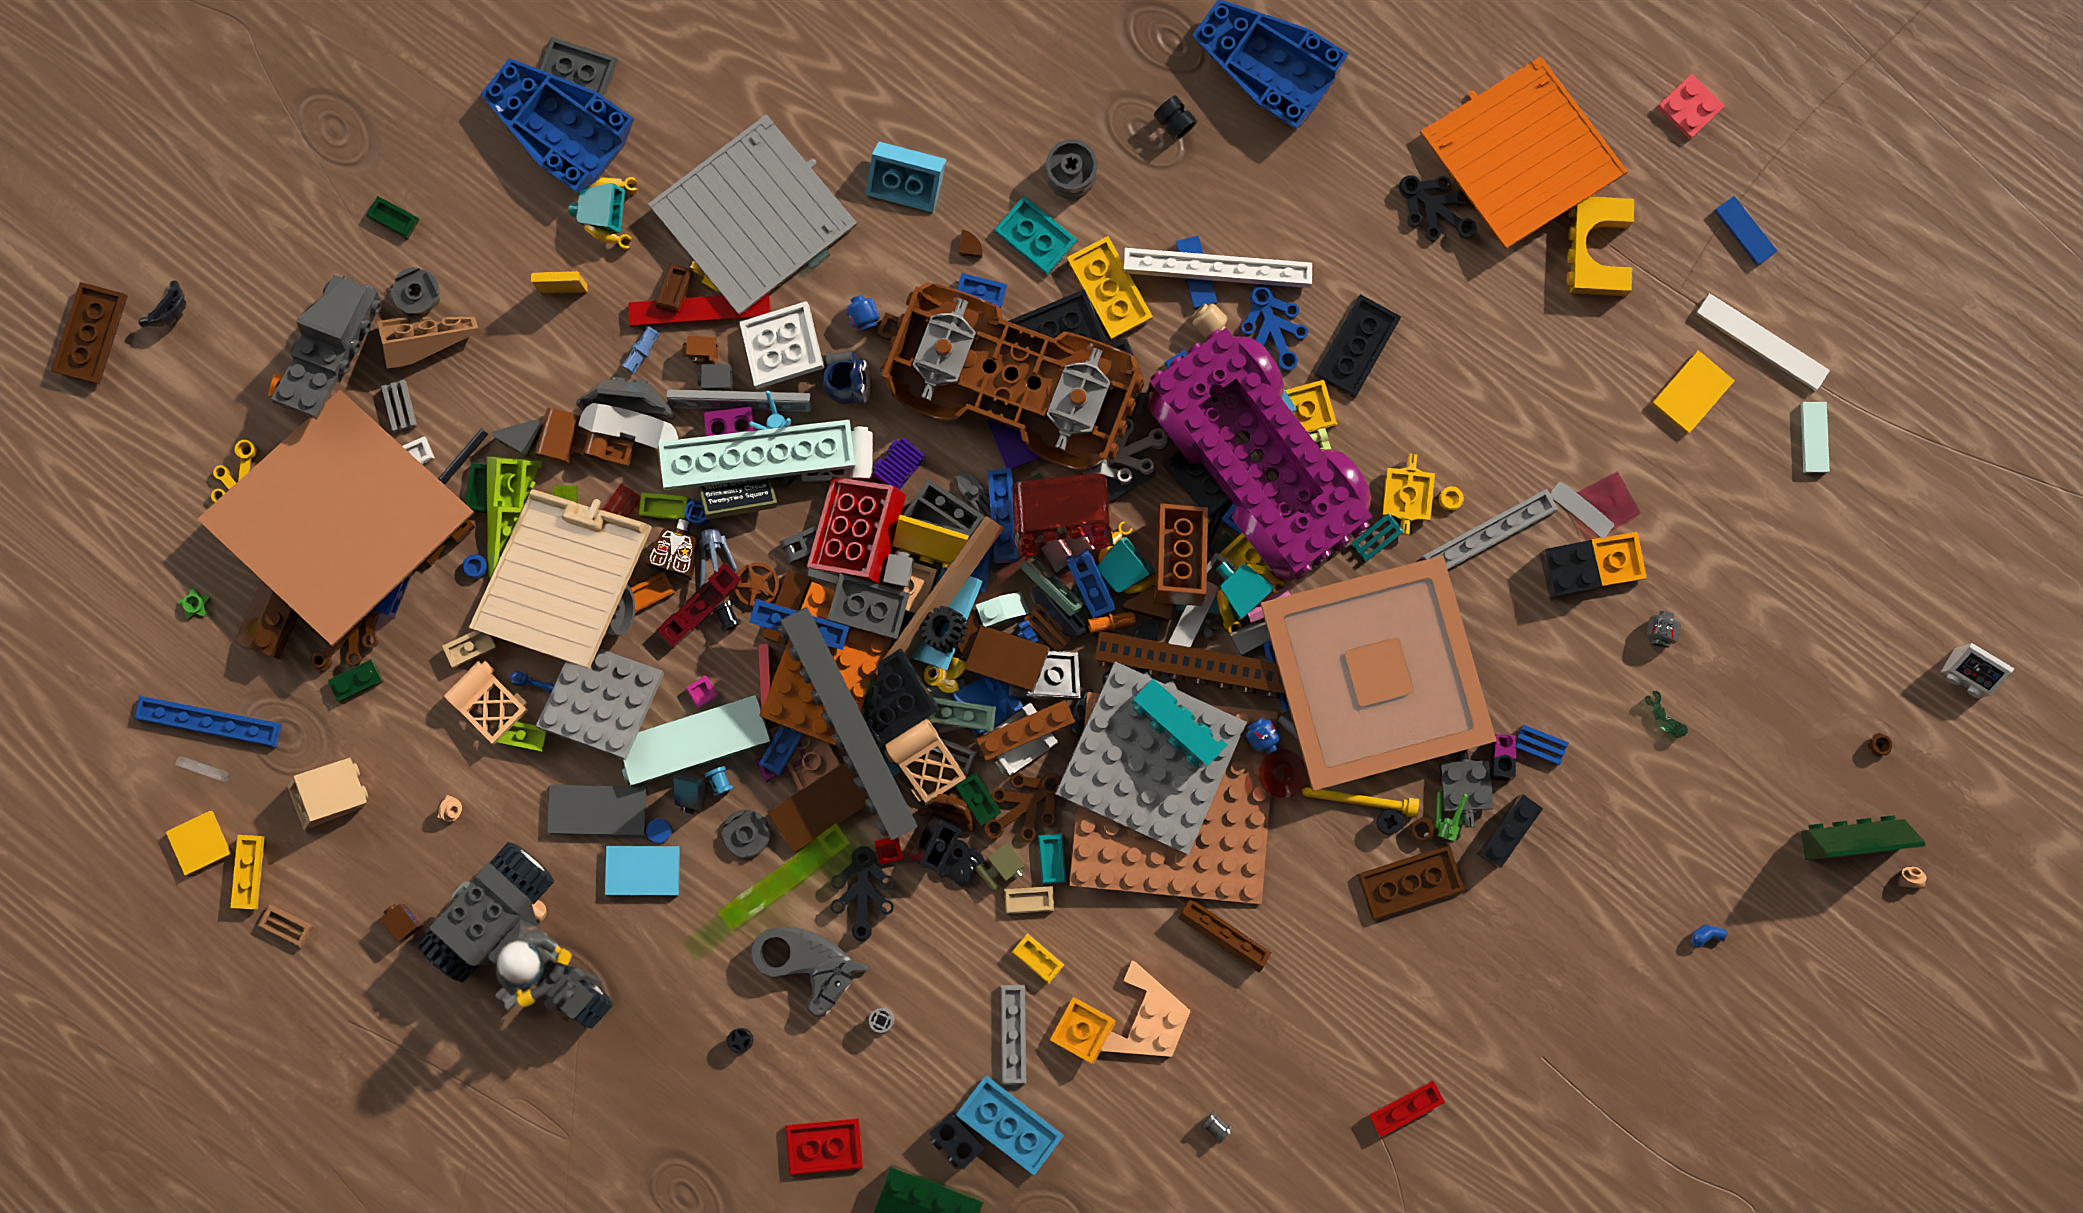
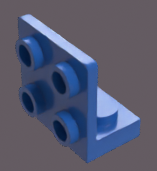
M984 677L954 692L952 695L955 701L996 707L994 726L1012 717L1023 708L1018 697H1009L1008 685ZM972 729L975 735H979L985 731L979 729Z

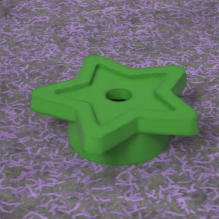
M192 588L189 595L179 600L178 603L185 610V618L189 619L195 614L206 616L204 606L210 598L209 596H199L196 590Z

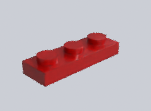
M1431 1080L1373 1111L1368 1116L1379 1137H1383L1444 1104L1445 1101L1434 1080Z

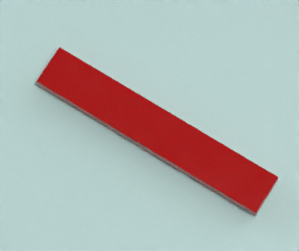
M770 293L741 315L735 311L724 296L684 298L679 313L657 308L656 300L628 302L630 327L751 319L771 312Z

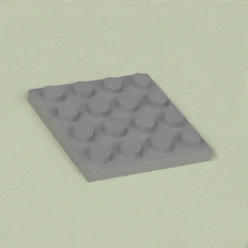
M600 648L595 655L590 669L566 661L536 727L542 731L626 760L661 683L664 672Z

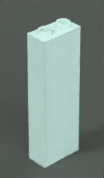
M754 695L638 732L627 759L623 760L625 768L622 769V773L626 783L630 782L631 786L642 785L673 775L674 773L676 774L770 744L772 740L766 720L759 717L761 712L759 697Z

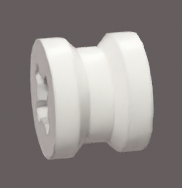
M504 987L495 995L498 1000H502L505 1003V1008L508 1011L518 1004L517 996L515 994L511 996Z

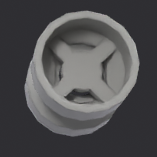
M878 1008L869 1017L870 1027L878 1033L890 1030L895 1021L892 1011L887 1008Z

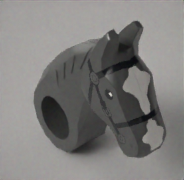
M801 928L767 929L756 937L751 948L752 961L761 973L771 977L794 973L810 974L812 995L808 1001L807 1009L813 1016L818 1018L825 1017L849 988L856 973L869 971L870 967L867 964L853 961L838 945L827 938ZM775 937L784 939L790 946V958L781 967L769 965L763 955L765 944Z

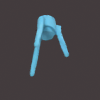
M766 391L767 400L772 411V415L766 422L767 427L752 421L749 422V425L758 430L790 427L791 419L788 418L785 421L784 417L778 414L770 391Z

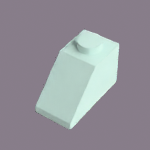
M1021 592L999 596L976 605L982 625L989 628H994L1029 615Z

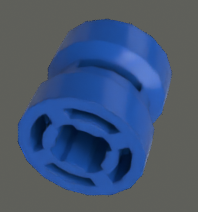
M692 500L686 505L685 516L693 525L701 527L709 523L711 519L706 520L701 500Z

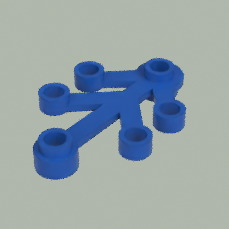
M1257 286L1250 293V302L1253 306L1247 320L1242 323L1241 331L1244 335H1252L1255 330L1254 323L1260 311H1262L1265 320L1256 341L1264 347L1270 332L1280 354L1279 367L1284 371H1292L1297 366L1298 357L1294 352L1288 350L1280 329L1294 334V337L1298 340H1303L1307 337L1308 329L1305 325H1296L1275 316L1271 307L1285 312L1286 317L1290 319L1297 317L1299 307L1294 303L1288 304L1274 298L1272 291L1268 287ZM1262 294L1266 300L1260 302L1257 300V296ZM1288 308H1295L1296 313L1293 315L1289 314ZM1250 324L1253 329L1248 332L1245 331L1244 326ZM1298 329H1303L1305 331V335L1299 336L1296 333V331ZM1284 359H1290L1292 361V365H1284Z

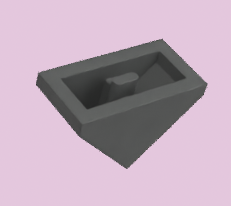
M537 419L492 431V435L499 442L527 457L539 437L542 423Z

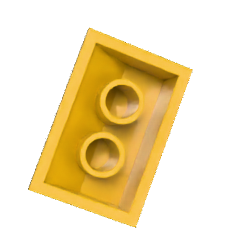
M900 515L893 548L894 550L910 554L909 557L911 555L920 557L919 561L933 565V562L943 564L942 568L948 569L970 538L969 535Z

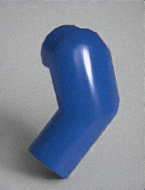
M1702 925L1693 932L1691 944L1696 948H1701L1711 938L1725 941L1727 930L1711 925Z

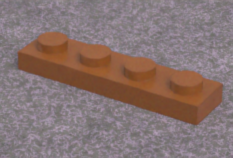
M1063 700L976 739L985 760L988 761L1075 723V720L1066 700Z

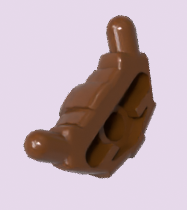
M938 794L937 797L931 798L924 806L918 809L920 816L933 814L950 821H955L961 826L964 825L968 832H972L975 829L970 810L966 806L967 803L959 799L956 794Z

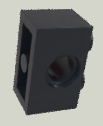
M932 814L910 858L940 874L962 830Z

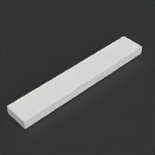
M1710 293L1695 314L1814 391L1818 390L1830 371Z

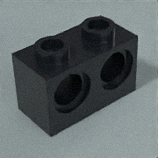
M952 1111L929 1133L932 1136L930 1142L939 1151L943 1148L949 1154L947 1160L956 1169L960 1166L964 1170L985 1149V1146ZM944 1126H949L954 1131V1136L949 1140L943 1139L940 1135V1129ZM962 1144L968 1145L971 1149V1154L966 1158L960 1157L957 1153L958 1146Z

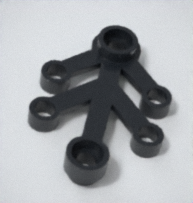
M1405 176L1401 179L1398 188L1400 194L1407 198L1409 209L1407 223L1410 227L1416 228L1422 222V216L1418 213V199L1425 204L1428 225L1426 232L1427 240L1435 242L1441 235L1437 225L1436 213L1457 228V233L1461 238L1469 239L1474 236L1477 231V224L1474 220L1470 218L1462 220L1443 206L1444 204L1453 203L1458 206H1464L1469 199L1462 190L1453 194L1430 196L1424 191L1430 189H1437L1439 192L1447 191L1450 186L1448 177L1441 176L1434 180L1420 181L1416 176ZM1445 181L1447 186L1441 187L1439 182ZM1412 185L1414 190L1408 191L1406 186ZM1463 195L1465 201H1459L1457 196ZM1411 217H1417L1419 222L1413 223ZM1468 227L1470 233H1464L1462 228ZM1432 230L1436 231L1437 237H1431L1429 232Z
M860 846L852 853V863L840 875H835L831 879V885L835 889H843L846 885V880L857 871L858 881L843 896L833 900L830 908L833 913L841 914L844 912L845 906L858 895L857 923L852 928V935L858 941H866L872 934V928L867 923L868 896L879 906L882 914L888 915L894 910L893 903L886 900L868 881V870L880 881V887L884 890H891L895 882L891 876H887L875 864L876 856L874 851L867 846ZM863 853L868 856V860L865 863L859 861V856ZM838 877L843 880V884L840 887L834 884V880ZM885 878H889L892 882L888 888H885L882 883ZM836 902L842 904L840 911L834 910L833 906ZM884 903H889L891 905V910L889 912H884L882 910V905ZM859 927H864L866 929V934L864 936H859L857 934V929Z

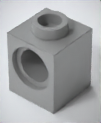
M895 551V555L889 554L883 581L885 585L903 589L909 588L914 564L913 558L909 557L910 554Z

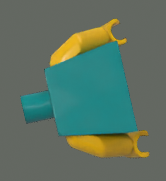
M633 177L627 178L625 182L616 178L598 179L589 188L582 189L579 192L578 202L570 203V216L577 217V222L583 225L585 231L595 239L614 244V242L619 243L621 249L629 250L630 247L622 245L621 241L623 239L632 241V238L627 234L616 236V233H621L625 191L629 195L636 194L637 188H629L628 185L637 184V180Z
M1121 522L1118 526V531L1114 532L1102 544L1098 558L1100 564L1097 568L1103 576L1102 579L1108 591L1113 587L1117 593L1123 591L1127 594L1142 593L1155 585V575L1153 574L1155 570L1128 539L1132 533V528L1128 532H1123L1121 528L1125 526L1126 522Z
M1227 560L1221 563L1215 570L1224 578V581L1217 586V601L1220 614L1224 620V628L1230 634L1232 633V625L1235 624L1238 628H1241V624L1235 617L1238 620L1242 619L1270 592L1277 594L1278 592L1275 590L1276 584L1283 586L1284 582L1277 579L1264 566L1253 563L1241 564L1235 570Z

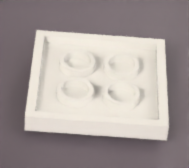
M807 301L740 322L754 386L757 389L824 369Z

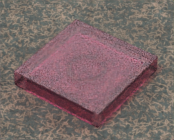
M1618 471L1577 492V494L1605 515L1614 524V527L1641 513Z

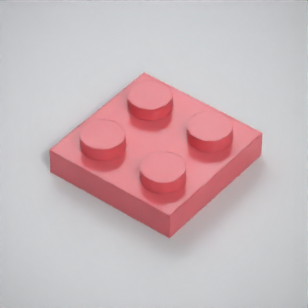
M1691 74L1657 108L1691 140L1725 106Z

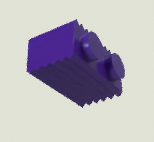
M903 437L899 442L895 440L887 450L889 452L888 456L884 460L880 458L873 467V477L881 484L895 486L899 490L926 459L921 451Z

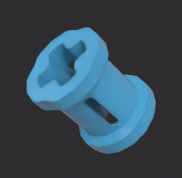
M725 766L704 774L706 778H709L714 790L712 793L714 797L733 789L725 775Z

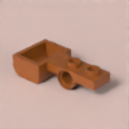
M547 408L534 450L536 456L570 464L573 453L626 467L630 466L636 446L635 443L613 438L603 433L581 430V427L578 426L581 418L579 415Z

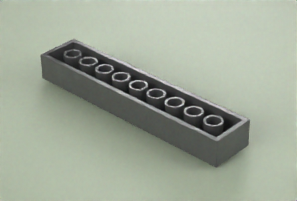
M804 607L780 619L781 625L777 629L783 640H789L792 646L788 648L794 662H800L803 668L799 670L805 684H811L813 691L810 694L815 704L822 706L824 713L821 716L826 726L833 728L835 734L832 735V738L837 748L844 750L846 756L843 757L847 768L851 772L855 771L857 777L854 778V782L862 794L866 793L868 799L864 800L872 815H877L879 820L875 823L883 837L888 836L891 840H894L917 828L918 826L808 607Z

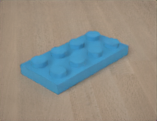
M985 1075L956 1114V1116L1033 1175L1037 1173L1064 1136L987 1075Z

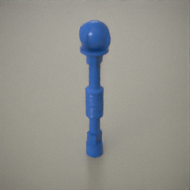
M514 671L510 675L511 683L521 687L532 685L551 693L555 685L549 682L543 683L533 680V678L528 677V673L524 674L521 671Z

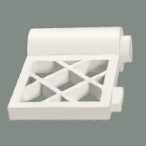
M854 427V431H851L855 468L844 469V475H834L831 471H827L830 475H824L826 471L819 472L816 476H808V473L802 474V481H831L832 477L871 481L873 432L868 431L867 427Z

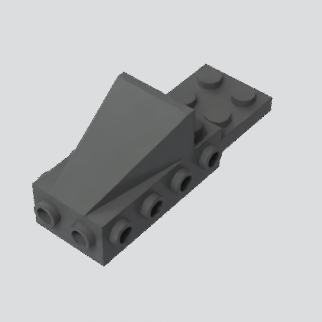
M333 275L331 281L325 284L321 299L296 321L302 335L292 345L291 356L293 359L271 398L273 403L316 420L318 419L336 383H341L344 375L348 372L354 356L358 353L365 335L368 334L375 316L381 309L382 302L375 288L370 285L362 286L355 283L349 277L343 276L341 278Z

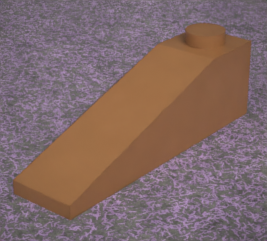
M400 317L377 321L386 367L396 369L402 368L405 365H411L479 332L475 317H446L442 321L431 320V317H423L422 321H409V317Z

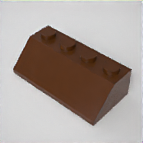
M261 580L234 642L270 657L280 659L299 615Z

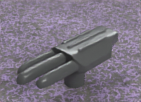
M965 471L956 476L958 489L966 500L972 503L979 513L986 516L976 503L978 501L988 516L991 517V511L982 501L981 497L984 498L989 506L990 499L984 493V488L975 476L969 475Z

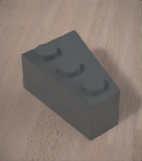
M927 479L903 514V516L969 535V538L985 518L984 515L930 479Z

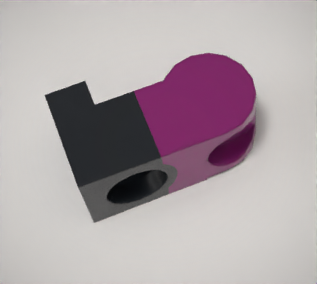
M1495 734L1497 741L1492 742L1491 780L1512 781L1516 777L1515 735Z

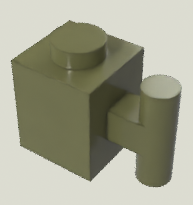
M1006 843L988 857L994 865L988 870L981 863L975 868L989 888L994 891L1000 886L995 879L996 876L1001 874L1006 881L1008 879L1015 881L1024 874L1022 868L1025 865L1008 843Z

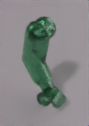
M1652 691L1655 696L1654 702L1650 696L1645 697V703L1652 705L1654 709L1652 712L1659 728L1676 738L1686 736L1688 733L1687 726L1667 716L1664 707L1660 704L1661 694L1658 691Z

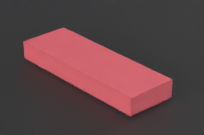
M769 644L759 645L761 709L772 684L771 646Z

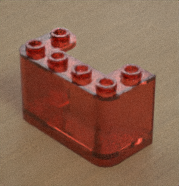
M1092 473L1021 481L1012 485L1013 530L1019 557L1035 556L1041 551L1040 542L1043 541L1054 542L1061 539L1076 540L1081 537H1088L1089 544L1096 549L1114 546L1110 494L1107 478L1103 474Z

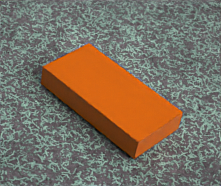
M665 571L631 588L635 598V614L676 593Z

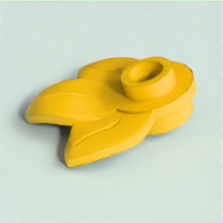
M953 654L947 670L927 665L924 670V680L931 686H938L944 693H954L959 690L956 679L964 673L966 662L955 658ZM936 670L937 674L932 678V673Z

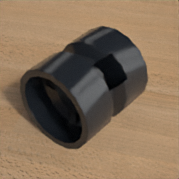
M1176 95L1166 100L1153 115L1161 125L1167 126L1166 131L1174 141L1185 136L1198 121L1190 111H1184L1185 105Z

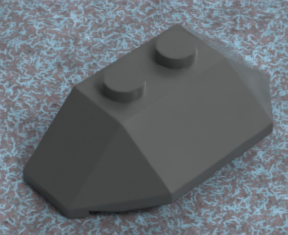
M611 377L610 380L603 379L577 399L576 402L580 410H585L587 406L595 403L618 407L657 418L674 419L675 416L653 386L648 384V381L642 379H635L634 382H625V379L621 377Z

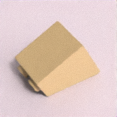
M351 758L295 775L291 779L287 787L304 831L361 809L367 803V790L364 785H360L358 780L360 772L357 764H352Z

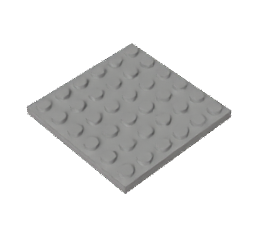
M1114 662L1055 795L1189 855L1247 722L1157 681L1178 700L1176 704L1178 707L1182 705L1194 714L1196 718L1194 721L1197 724L1200 722L1212 730L1213 738L1217 742L1222 739L1228 744L1207 767L1200 769L1197 766L1194 768L1185 760L1186 755L1180 749L1176 751L1168 744L1169 738L1164 733L1158 734L1149 725L1151 721L1145 715L1140 717L1132 709L1133 704L1130 701L1152 678L1118 662Z

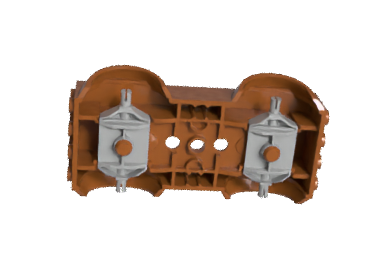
M927 282L919 287L916 286L914 292L911 291L906 301V305H908L905 314H901L897 327L900 329L897 336H893L889 344L890 355L888 359L885 358L880 368V372H883L881 376L885 379L889 392L898 402L914 412L936 420L954 421L967 412L1021 432L1024 444L1033 453L1048 462L1067 469L1087 471L1101 462L1109 465L1110 460L1114 461L1119 451L1118 439L1119 437L1123 438L1128 427L1126 425V418L1128 415L1132 416L1136 406L1134 397L1136 393H1141L1145 382L1141 369L1138 368L1136 358L1133 355L1074 333L1063 332L1056 338H1052L1003 320L1001 308L996 304L944 285ZM987 360H993L997 365L995 372L991 374L983 370V364ZM1010 368L1018 370V377L1013 381L1005 378V373ZM1033 376L1041 379V386L1037 390H1031L1027 385L1029 378Z

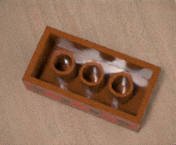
M1160 503L1156 516L1155 603L1202 606L1206 596L1208 507Z

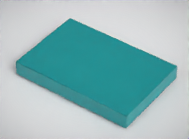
M1025 196L1019 200L994 229V233L1046 276L1054 270L1078 242V239Z

